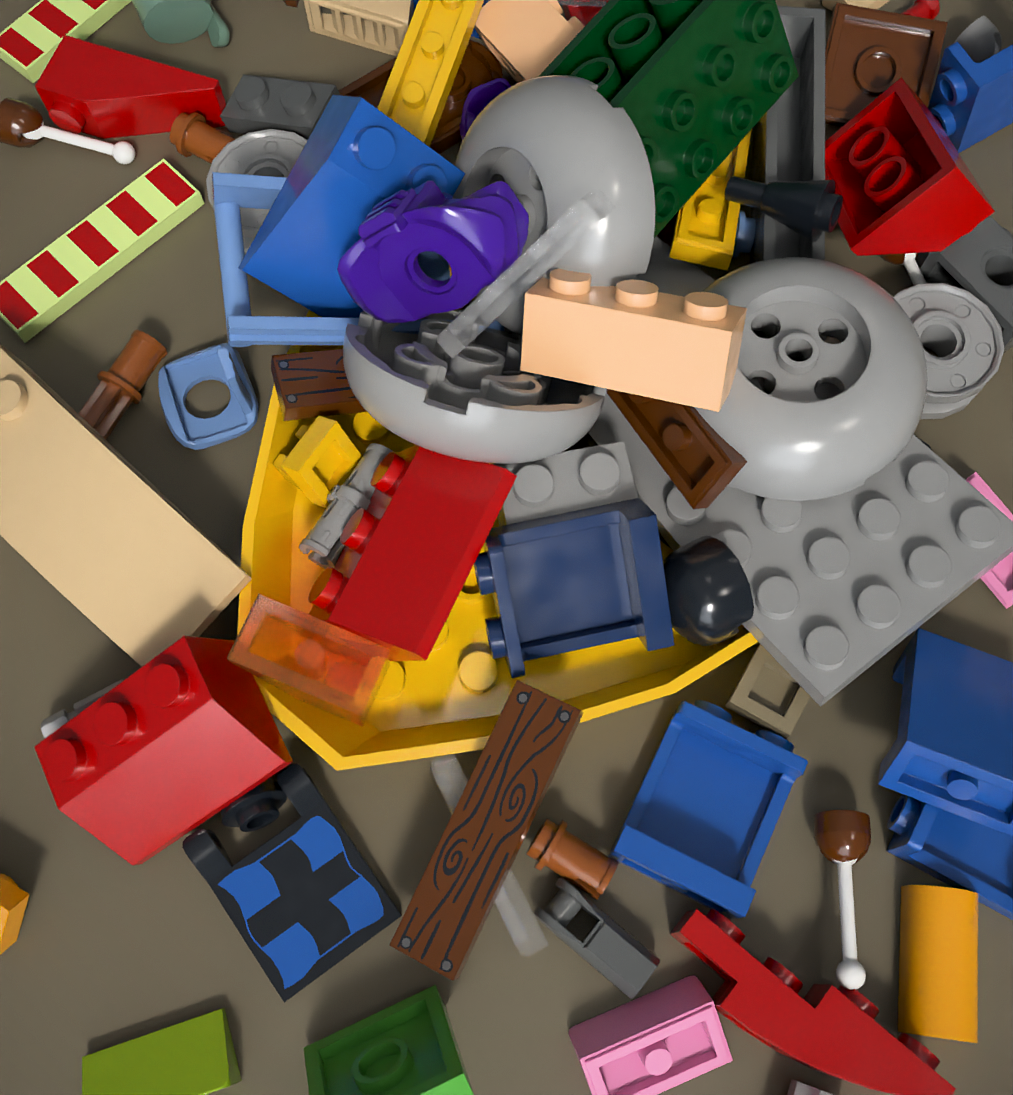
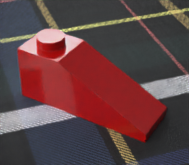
M64 35L35 85L54 124L65 131L75 134L82 132L102 139L166 133L170 132L173 122L181 113L190 115L195 112L204 116L206 124L212 127L226 126L220 117L226 102L219 80Z

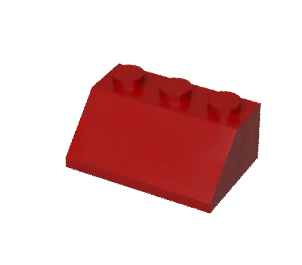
M902 77L825 141V180L833 179L835 181V194L842 195L843 197L838 224L850 250L856 256L941 252L960 237L970 233L979 223L995 212L939 121Z
M418 445L397 453L390 452L380 462L371 478L370 484L376 489L370 499L371 502L366 510L363 508L357 510L343 529L340 542L345 547L334 568L331 566L326 568L314 583L308 597V601L313 604V607L304 623L370 662L427 660L517 476L506 468L489 463L446 456Z
M183 636L34 746L58 809L133 866L143 864L293 762L236 640Z

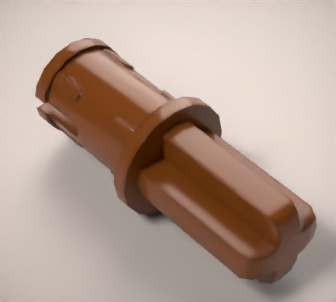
M134 330L131 334L132 337L107 372L103 370L97 374V379L100 383L78 413L105 440H107L131 403H140L142 400V396L139 393L162 358H165L168 354L166 352L167 349L159 341L143 331Z

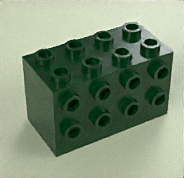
M609 0L538 77L567 75L587 79L598 85L596 91L613 108H623L639 133L651 169L655 195V238L798 78L799 74L775 0Z

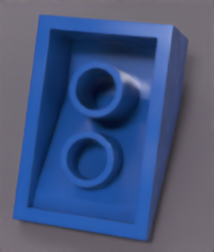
M332 95L238 268L321 317L359 318L360 313L364 311L348 294L340 280L337 268L340 258L361 239V236L358 234L360 224L365 221L366 216L372 212L373 207L401 189L405 191L411 188L415 189L427 181L435 182L442 193H448L453 196L466 173L362 97Z

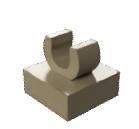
M759 645L752 654L725 707L761 728L787 739L794 730L810 695L762 645Z

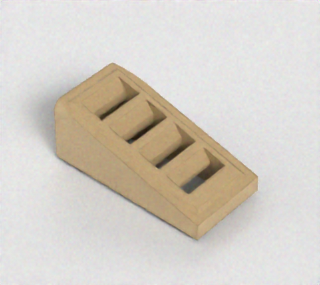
M304 0L310 31L393 56L398 55L414 14L413 0ZM320 6L331 9L332 14L322 13Z

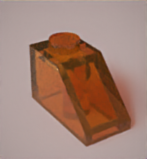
M258 593L227 660L300 701L363 727L390 667L391 649Z

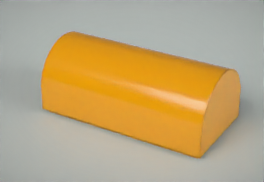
M901 886L898 1032L978 1043V893L942 886Z

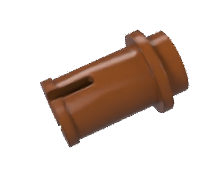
M197 112L190 115L181 113L173 122L170 130V142L176 146L179 154L184 157L195 155L212 164L213 159L228 143L235 140L232 136L206 124L205 117Z
M546 818L526 852V855L536 860L534 868L541 871L546 866L589 893L593 899L598 900L600 894L602 895L612 879L619 861L614 857L610 858L566 830L568 826L566 821L561 820L557 825Z

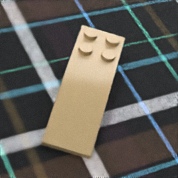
M0 344V535L48 582L141 667L183 636L199 637L252 578L29 366Z

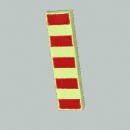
M40 0L0 33V58L29 81L35 83L40 78L64 35L85 41L129 4L131 0Z
M163 158L0 282V318L26 343L203 206L204 201L201 193Z

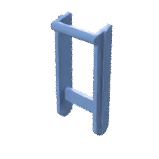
M212 172V197L228 345L231 347H247L251 345H344L347 324L357 326L359 318L251 315L247 273L238 268L245 256L240 208L271 209L287 179L286 177ZM431 251L418 254V264L428 277L440 281L447 280L450 277L449 263L442 255ZM426 319L400 323L391 331L418 334L421 321ZM445 320L466 328L462 320ZM486 320L484 328L505 332L504 326L498 321Z

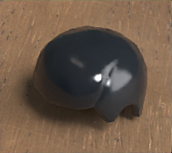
M704 536L676 549L663 560L672 628L688 641L702 646L718 644L738 634V627L753 617L754 604L750 583L739 559L723 541L711 536Z

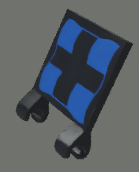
M297 763L290 765L280 772L277 776V782L299 812L301 818L234 865L232 864L216 834L209 829H198L182 842L185 853L213 890L283 1002L289 1000L402 916L307 771Z

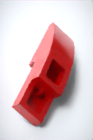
M698 909L687 911L671 931L670 935L724 980V983L712 998L716 1011L739 1029L774 1051L819 1072L868 1089L894 1095H953L956 1088L935 1071L940 1064V1060L929 1049L908 1034L901 1032L896 1039L874 1019L878 1015L879 1009L856 989H846L842 985L837 989L833 985L813 984L805 997L802 998L798 993L803 987V983L786 967L771 957H767L763 964L760 963L740 946L746 937L744 933L729 919L714 909H710L706 916Z

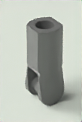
M559 878L555 883L559 891L544 910L537 906L533 914L552 933L630 999L634 998L658 967L660 959L564 879ZM580 909H583L597 921L582 942L565 929Z

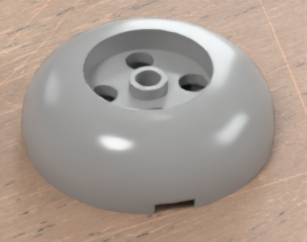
M550 75L535 77L519 82L501 92L486 105L471 124L461 143L454 164L466 173L453 195L454 199L464 198L496 181H503L511 187L529 214L528 236L516 266L509 268L491 286L482 288L475 297L496 321L520 336L523 333L525 291H528L542 277L549 279L552 270L559 268L574 272L590 273L591 286H616L620 281L634 280L637 274H645L651 257L655 231V195L649 161L639 133L623 108H613L596 91L598 88L597 84L577 76Z
M786 257L759 261L740 267L717 279L701 291L725 297L728 300V305L747 308L738 365L730 394L719 412L694 407L704 420L747 461L728 485L765 498L791 501L817 500L846 493L864 485L867 478L883 469L891 461L895 462L902 454L917 428L925 405L928 382L927 364L921 340L911 319L901 305L886 290L863 274L837 263L805 257ZM762 331V335L767 338L758 337L753 332ZM829 336L838 339L841 343L830 344L824 340ZM754 377L765 378L764 387L766 393L754 386L749 380ZM831 383L839 387L842 393L832 398L821 400L817 397L815 391L817 385Z
M460 309L431 314L422 318L426 320L421 321L418 334L391 331L400 323L379 321L366 312L360 313L357 326L347 324L343 345V364L349 385L359 403L377 422L392 433L415 445L439 454L463 460L499 464L525 463L545 459L570 448L583 438L596 422L604 405L606 388L520 371L522 336L484 328L487 319L485 314ZM445 320H462L466 328Z

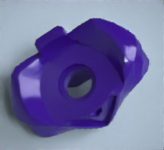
M427 181L415 189L411 188L407 191L401 189L376 204L372 212L366 216L365 221L359 226L358 234L361 236V239L340 258L337 271L341 282L353 301L376 320L387 323H404L416 321L431 314L453 311L468 304L477 296L482 288L491 286L509 268L516 266L527 240L529 214L511 187L503 181H496L461 199H454L451 194L442 193L435 182ZM431 251L442 255L448 261L452 275L443 281L428 277L418 264V254Z

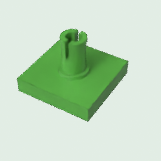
M436 985L304 1047L309 1095H474L446 1007Z

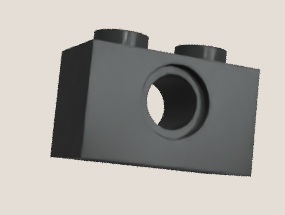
M989 216L970 233L960 237L943 251L930 252L920 271L927 284L945 283L969 291L986 304L1001 326L1004 343L1003 353L1013 347V235Z

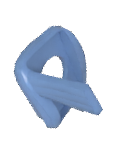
M228 343L214 345L164 365L159 370V396L164 417L171 433L184 447L193 450L211 447L243 435L256 424L258 419V402L239 352L234 347L229 346ZM206 380L221 381L228 386L231 396L228 406L222 413L205 419L194 417L188 413L185 399L194 385Z

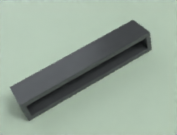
M777 6L799 76L753 128L752 180L765 184L773 181L825 180V9ZM751 207V218H755L756 229L753 246L750 251V264L786 257L825 260L824 231L820 238L813 242L762 213L761 209Z

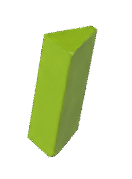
M225 1008L82 1057V1095H206L242 1081Z

